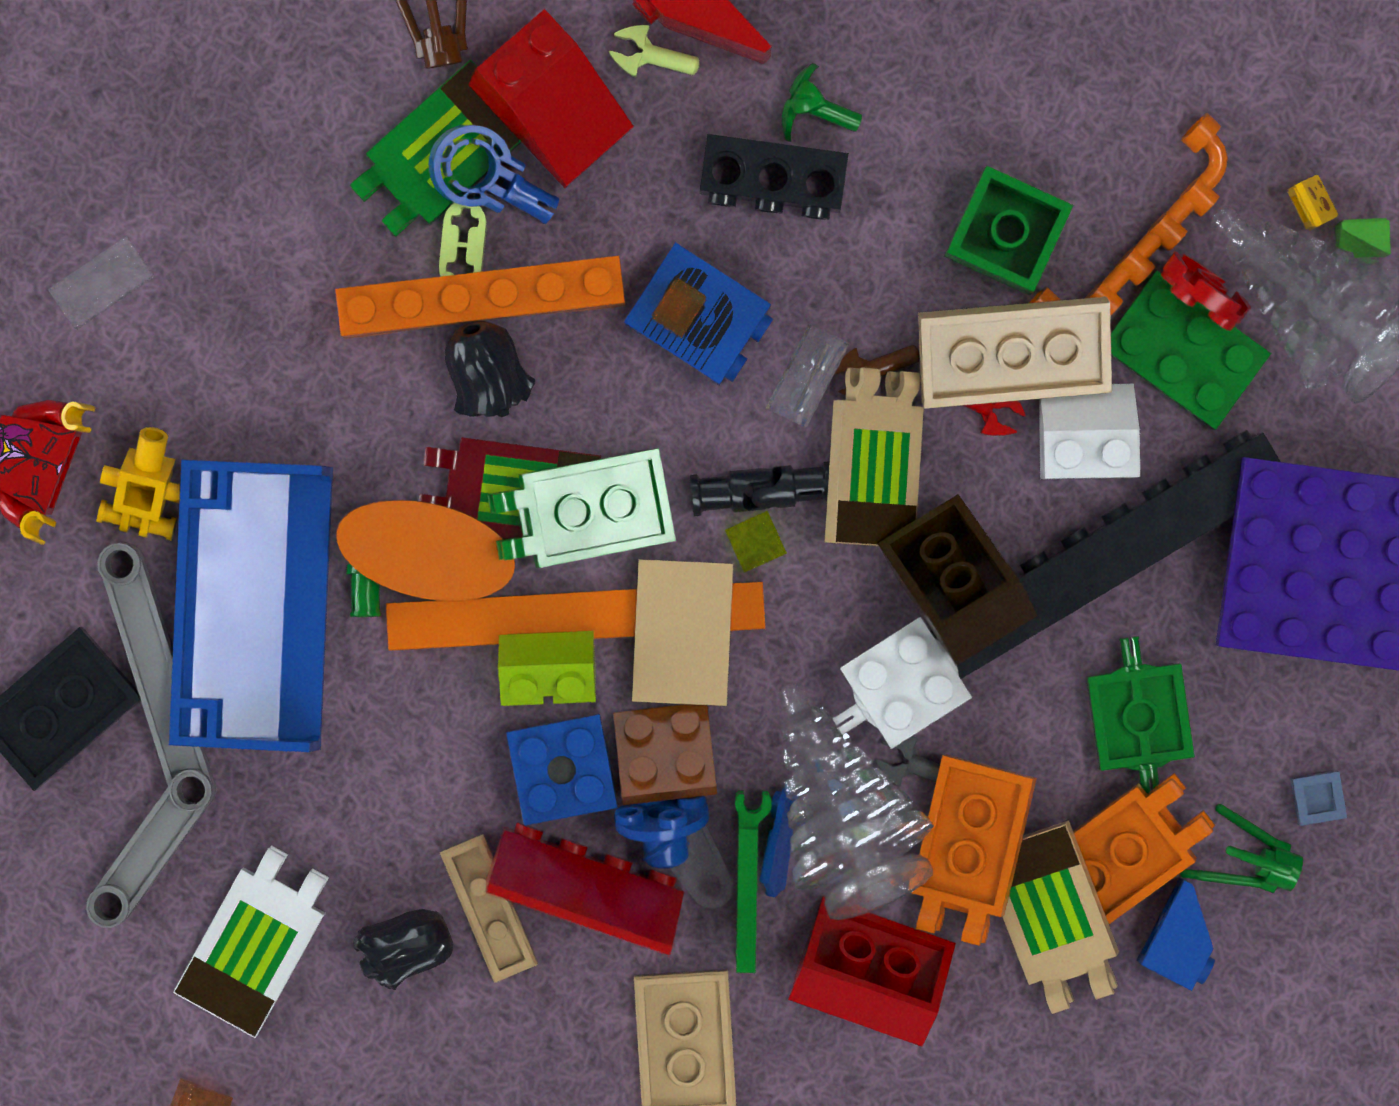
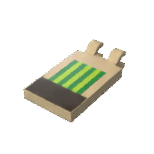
M847 368L845 375L846 400H834L825 529L826 543L879 546L877 543L917 520L924 407L912 406V402L920 388V373L887 371L885 379L886 396H875L874 394L880 385V369Z
M1069 820L1023 835L1003 920L1028 984L1043 982L1046 1001L1052 1014L1070 1008L1069 1003L1073 1002L1074 998L1066 980L1088 973L1090 986L1096 1000L1114 994V988H1117L1118 985L1107 959L1116 957L1119 950Z

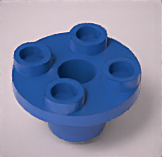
M700 796L622 805L615 811L614 822L615 829L621 836L631 840L642 841L643 861L654 868L669 869L683 864L688 859V845L690 843L687 840V836L702 829L708 823L710 816L706 797Z

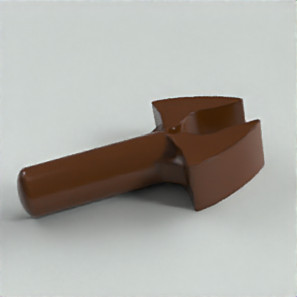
M910 345L868 361L860 358L857 348H854L837 364L832 376L846 371L847 368L880 369L881 377L886 375L887 371L894 372L920 362V352L915 345ZM846 388L839 390L838 393L846 396Z

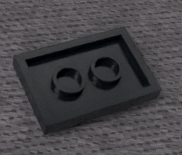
M79 627L0 695V753L30 788L36 791L141 701L139 692L83 627Z

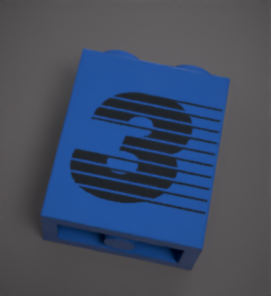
M675 242L625 319L624 324L640 335L642 334L720 386L724 378L731 382L734 381L748 359L740 353L750 338L757 342L760 341L773 318L766 314L771 307L770 303Z

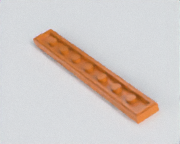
M763 582L732 583L730 631L765 629ZM637 589L487 597L464 601L435 600L386 603L388 651L499 644V635L594 631V639L635 636Z

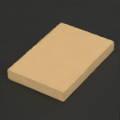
M639 559L632 702L727 706L733 564Z
M728 970L634 976L642 1106H736Z

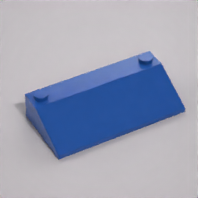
M181 460L169 745L292 752L321 750L333 467Z

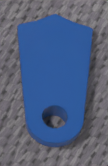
M785 785L783 790L776 791L772 798L771 817L775 821L773 829L768 834L759 881L766 888V896L776 898L786 888L798 799L797 788L792 785Z

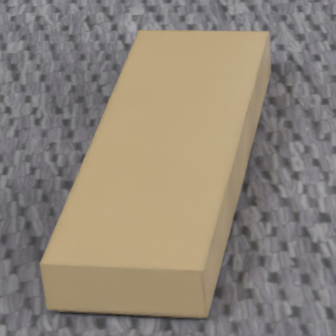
M479 835L441 851L440 855L494 983L538 965L513 902L486 893V878L494 857L485 835Z

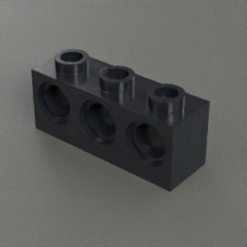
M707 134L700 194L709 195L708 204L736 207L737 199L755 202V210L782 214L783 207L789 206L802 208V217L830 220V212L840 213L849 153ZM730 160L736 163L740 170L739 178L734 183L728 185L717 182L713 177L712 170L718 162ZM775 166L784 171L787 182L782 189L769 191L761 185L759 176L765 168ZM824 173L831 178L833 191L828 196L819 198L813 196L808 191L806 181L812 174Z

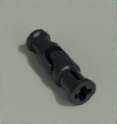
M830 461L824 462L822 467L793 469L791 465L773 467L772 469L730 471L728 476L701 479L697 474L690 475L694 516H701L703 511L731 508L735 513L765 510L771 507H795L796 503L800 501L825 499L827 502ZM749 484L753 487L752 497H748L744 493Z

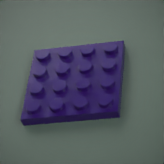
M1242 457L1215 645L1399 671V478Z

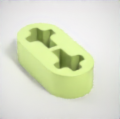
M454 203L447 209L443 220L440 276L454 275L451 272H447L448 264L457 262L459 248L467 249L466 263L474 266L473 273L482 272L487 219L480 206L470 207ZM463 209H470L472 218L479 219L478 227H471L469 229L467 243L459 242L460 228L452 225L453 217H460Z

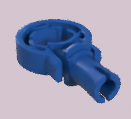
M460 125L447 130L437 139L429 156V174L434 187L444 198L464 206L475 207L484 205L496 213H500L505 205L485 195L484 192L486 191L535 217L543 224H546L551 219L554 213L539 206L537 202L556 209L559 197L551 195L526 181L522 176L501 166L500 162L523 172L526 164L511 156L507 144L497 133L482 126ZM466 133L481 134L487 138V142L471 138V143L481 146L486 151L489 157L487 175L479 184L469 188L463 187L458 181L451 179L448 183L461 191L456 195L447 187L442 178L441 162L444 176H452L450 166L455 152L461 146L469 144V139L466 138L453 142V139ZM493 146L496 147V149H497V151H498V154H497L496 151L494 150ZM498 177L504 179L501 187L495 184ZM475 193V197L467 198V194Z

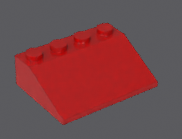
M519 822L516 823L514 830L504 827L486 878V893L670 956L684 896V890L675 886L677 877L655 869H650L648 876L630 870L633 862L606 853L604 861L586 855L587 846L566 838H561L559 845L542 840V830L529 825L524 826V824Z

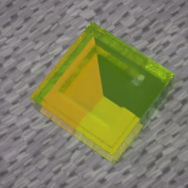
M768 510L725 530L744 573L787 554Z

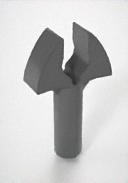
M912 736L894 747L902 751L904 757L909 760L908 763L893 766L885 761L875 759L884 775L897 786L901 785L903 777L910 774H915L934 782L937 781L940 764L917 754L914 748L918 740L917 737ZM886 740L881 742L882 744L889 746Z

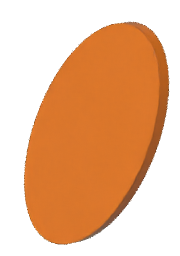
M386 500L365 504L347 513L341 519L336 529V542L339 550L357 571L386 588L418 598L438 601H464L482 598L502 589L511 580L515 569L514 559L499 560L496 541L503 539L495 531L467 514L433 503L414 500Z

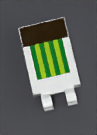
M274 846L267 849L255 873L244 867L240 870L173 991L174 994L254 1038L258 1036L325 915V912L314 907V904L329 879L328 876L312 869L305 878L299 892L277 881L275 877L288 854Z

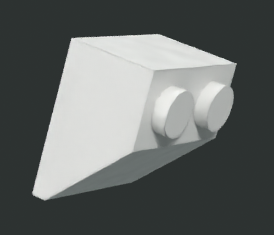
M1112 384L1111 393L1039 399L1040 479L1140 477V430L1134 384Z

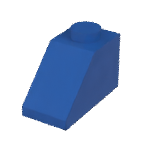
M1179 877L1137 961L1142 966L1192 991L1196 982L1203 984L1208 978L1215 963V959L1210 957L1214 948L1194 886L1189 881Z

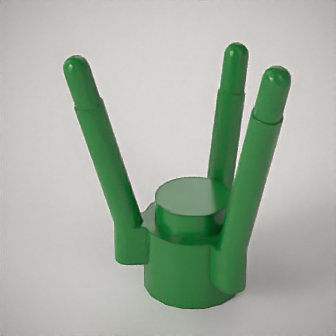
M1217 804L1215 807L1217 813L1271 847V850L1264 848L1260 855L1233 846H1228L1225 850L1230 856L1256 865L1255 874L1261 876V878L1185 869L1180 873V876L1200 881L1256 887L1274 893L1277 887L1292 891L1302 871L1303 856L1290 852V843L1274 838L1222 804Z

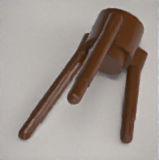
M395 0L413 40L416 59L424 58L426 69L462 63L460 51L468 50L465 36L467 0H456L455 34L452 33L451 25L441 26L437 0H426L431 28L423 30L425 39L421 35L407 0Z

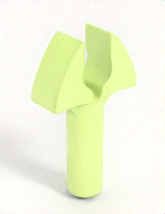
M648 25L632 26L614 33V37L634 41L638 48L643 51L642 53L637 52L632 56L609 51L615 63L627 74L635 78L637 77L638 68L648 63L694 75L698 71V57L652 45L647 37Z

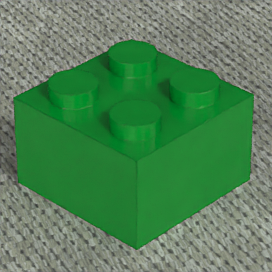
M986 166L982 171L944 257L1030 296L1038 285L1074 205Z

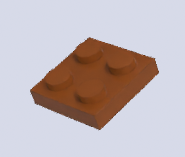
M684 704L613 713L623 805L718 795L707 705Z

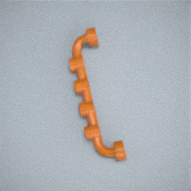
M1208 113L1200 117L1181 139L1194 153H1197L1202 148L1208 153L1209 164L1206 170L1188 185L1169 210L1163 213L1151 225L1144 237L1118 261L1107 277L1098 283L1085 297H1107L1110 302V316L1123 303V299L1117 295V292L1129 280L1135 286L1144 281L1155 268V265L1149 260L1160 246H1163L1167 251L1173 249L1188 232L1181 223L1192 211L1199 217L1203 216L1220 197L1213 189L1226 172L1228 157L1224 144L1216 135L1221 125ZM1046 286L1029 303L1060 301L1061 299Z

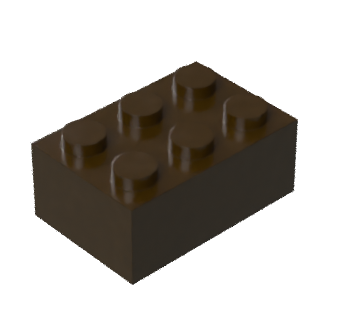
M959 494L877 543L897 580L955 666L1038 616L1021 581Z

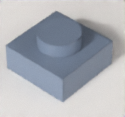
M1335 770L1290 778L1298 825L1303 826L1347 818L1339 771Z

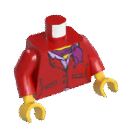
M45 400L21 405L14 410L12 416L1 415L0 512L8 521L20 528L21 534L25 538L44 545L46 541L39 536L40 528L45 523L52 527L56 526V521L46 515H52L82 433L91 432L92 428L83 426L82 415L87 410L95 412V406L79 402L66 403Z

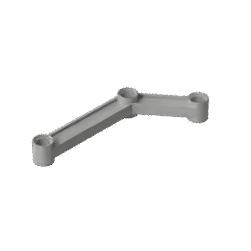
M128 543L111 544L104 548L98 558V571L108 594L168 787L88 897L86 902L88 917L95 925L102 928L115 927L131 916L134 909L196 822L213 801L217 792L216 781L204 747L169 745L173 648L146 566L145 556L139 548ZM119 551L127 552L133 559V569L124 578L118 577L111 569L112 557ZM187 777H196L202 781L205 787V794L200 802H191L184 797L182 784ZM103 893H113L120 898L122 910L119 916L110 917L101 910L100 898Z

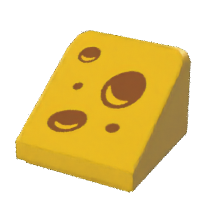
M1319 175L1312 176L1289 188L1288 194L1306 230L1309 229L1310 231L1338 216V212Z

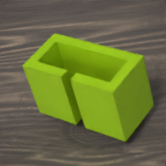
M594 631L499 635L498 675L501 706L544 704V696H553V704L596 702Z

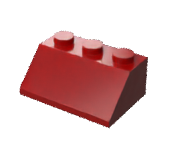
M822 897L788 1000L922 1047L938 1015L956 943Z

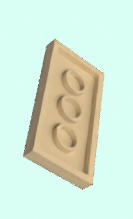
M1107 297L918 313L921 399L924 409L1112 392L1110 302Z

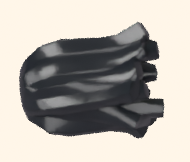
M481 320L463 324L454 331L445 348V363L455 385L457 398L454 410L459 415L478 417L480 415L493 417L497 415L498 417H505L509 415L511 405L516 406L521 400L527 402L531 389L535 385V379L529 376L521 366L514 342L506 328Z
M426 909L409 911L387 921L362 927L358 931V936L353 940L356 952L362 951L365 956L359 962L364 976L369 979H375L380 986L396 990L406 978L445 963L453 951V940L443 916L437 911Z

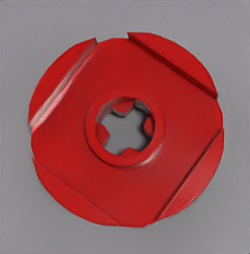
M1174 251L1163 266L1164 271L1161 273V276L1173 286L1170 291L1191 307L1197 301L1210 310L1208 316L1228 331H1231L1236 323L1240 324L1251 309L1248 301L1236 291L1230 298L1226 294L1228 290L1223 285L1225 281L1185 254L1180 257L1179 253Z

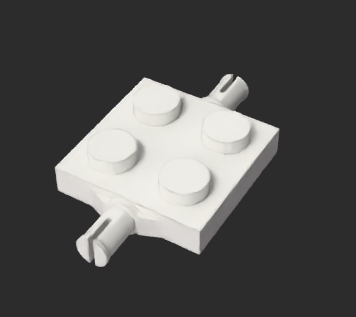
M919 617L840 668L853 688L856 704L832 719L836 725H839L851 716L854 717L839 727L842 735H845L846 732L867 720L879 729L890 748L893 749L970 700L972 696L959 678L957 666H955L941 643L932 636L922 618Z

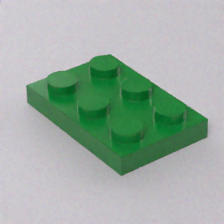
M1156 270L1111 331V356L1211 429L1216 430L1272 353L1236 327L1228 331L1219 326L1208 316L1210 310L1197 301L1191 307L1181 301L1170 291L1173 286Z

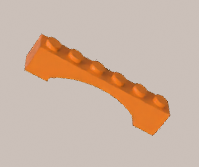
M620 256L335 289L340 334L345 339L392 334L472 321L580 312L626 306Z

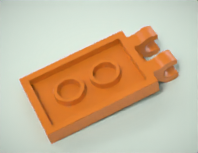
M947 754L942 755L910 892L923 896L916 929L935 933L936 930L941 931L945 908L967 913L961 941L978 946L981 943H986L990 928V915L997 917L1005 916L1037 780L1036 777Z
M1175 773L1163 780L1148 794L1139 783L1073 831L1108 924H1111L1195 863L1197 857L1190 848L1214 831L1212 828L1215 827V824L1204 810L1190 819L1183 827L1168 810L1167 806L1180 798L1186 789Z

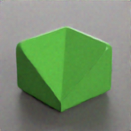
M1387 218L1342 220L1335 225L1336 256L1338 259L1384 258L1391 254L1390 222Z

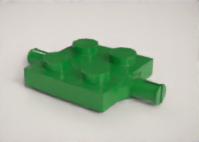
M1139 636L1130 637L1132 656L1129 638L1119 639L1124 667H1120L1108 674L1087 676L1086 681L1099 770L1104 771L1118 768L1139 770L1141 786L1148 794L1151 792L1149 779L1152 790L1160 784L1158 767H1162L1173 760L1194 758L1195 755L1182 665L1180 663L1163 666L1142 664Z

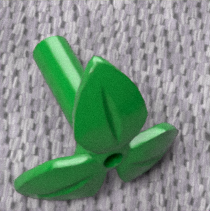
M815 63L802 70L789 89L791 97L786 100L782 111V129L785 140L791 142L792 125L798 114L809 113L853 132H856L860 126L861 114L825 100L821 91L809 82L813 72L819 68Z

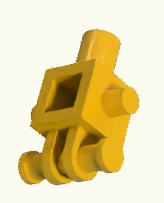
M154 427L143 428L139 433L137 448L129 447L121 469L104 465L100 484L116 487L113 504H109L107 500H101L96 522L102 523L104 521L120 525L119 531L128 533L130 527L139 529V536L147 538L149 533L166 537V540L172 541L177 518L171 517L169 519L161 517L166 501L180 503V484L171 482L176 459L164 456L168 441L166 432Z

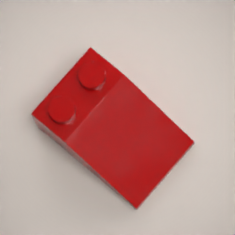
M633 0V7L650 25L658 20L667 29L762 64L771 57L772 46L729 0Z
M545 9L475 69L469 82V86L564 188L568 187L634 127L578 44Z

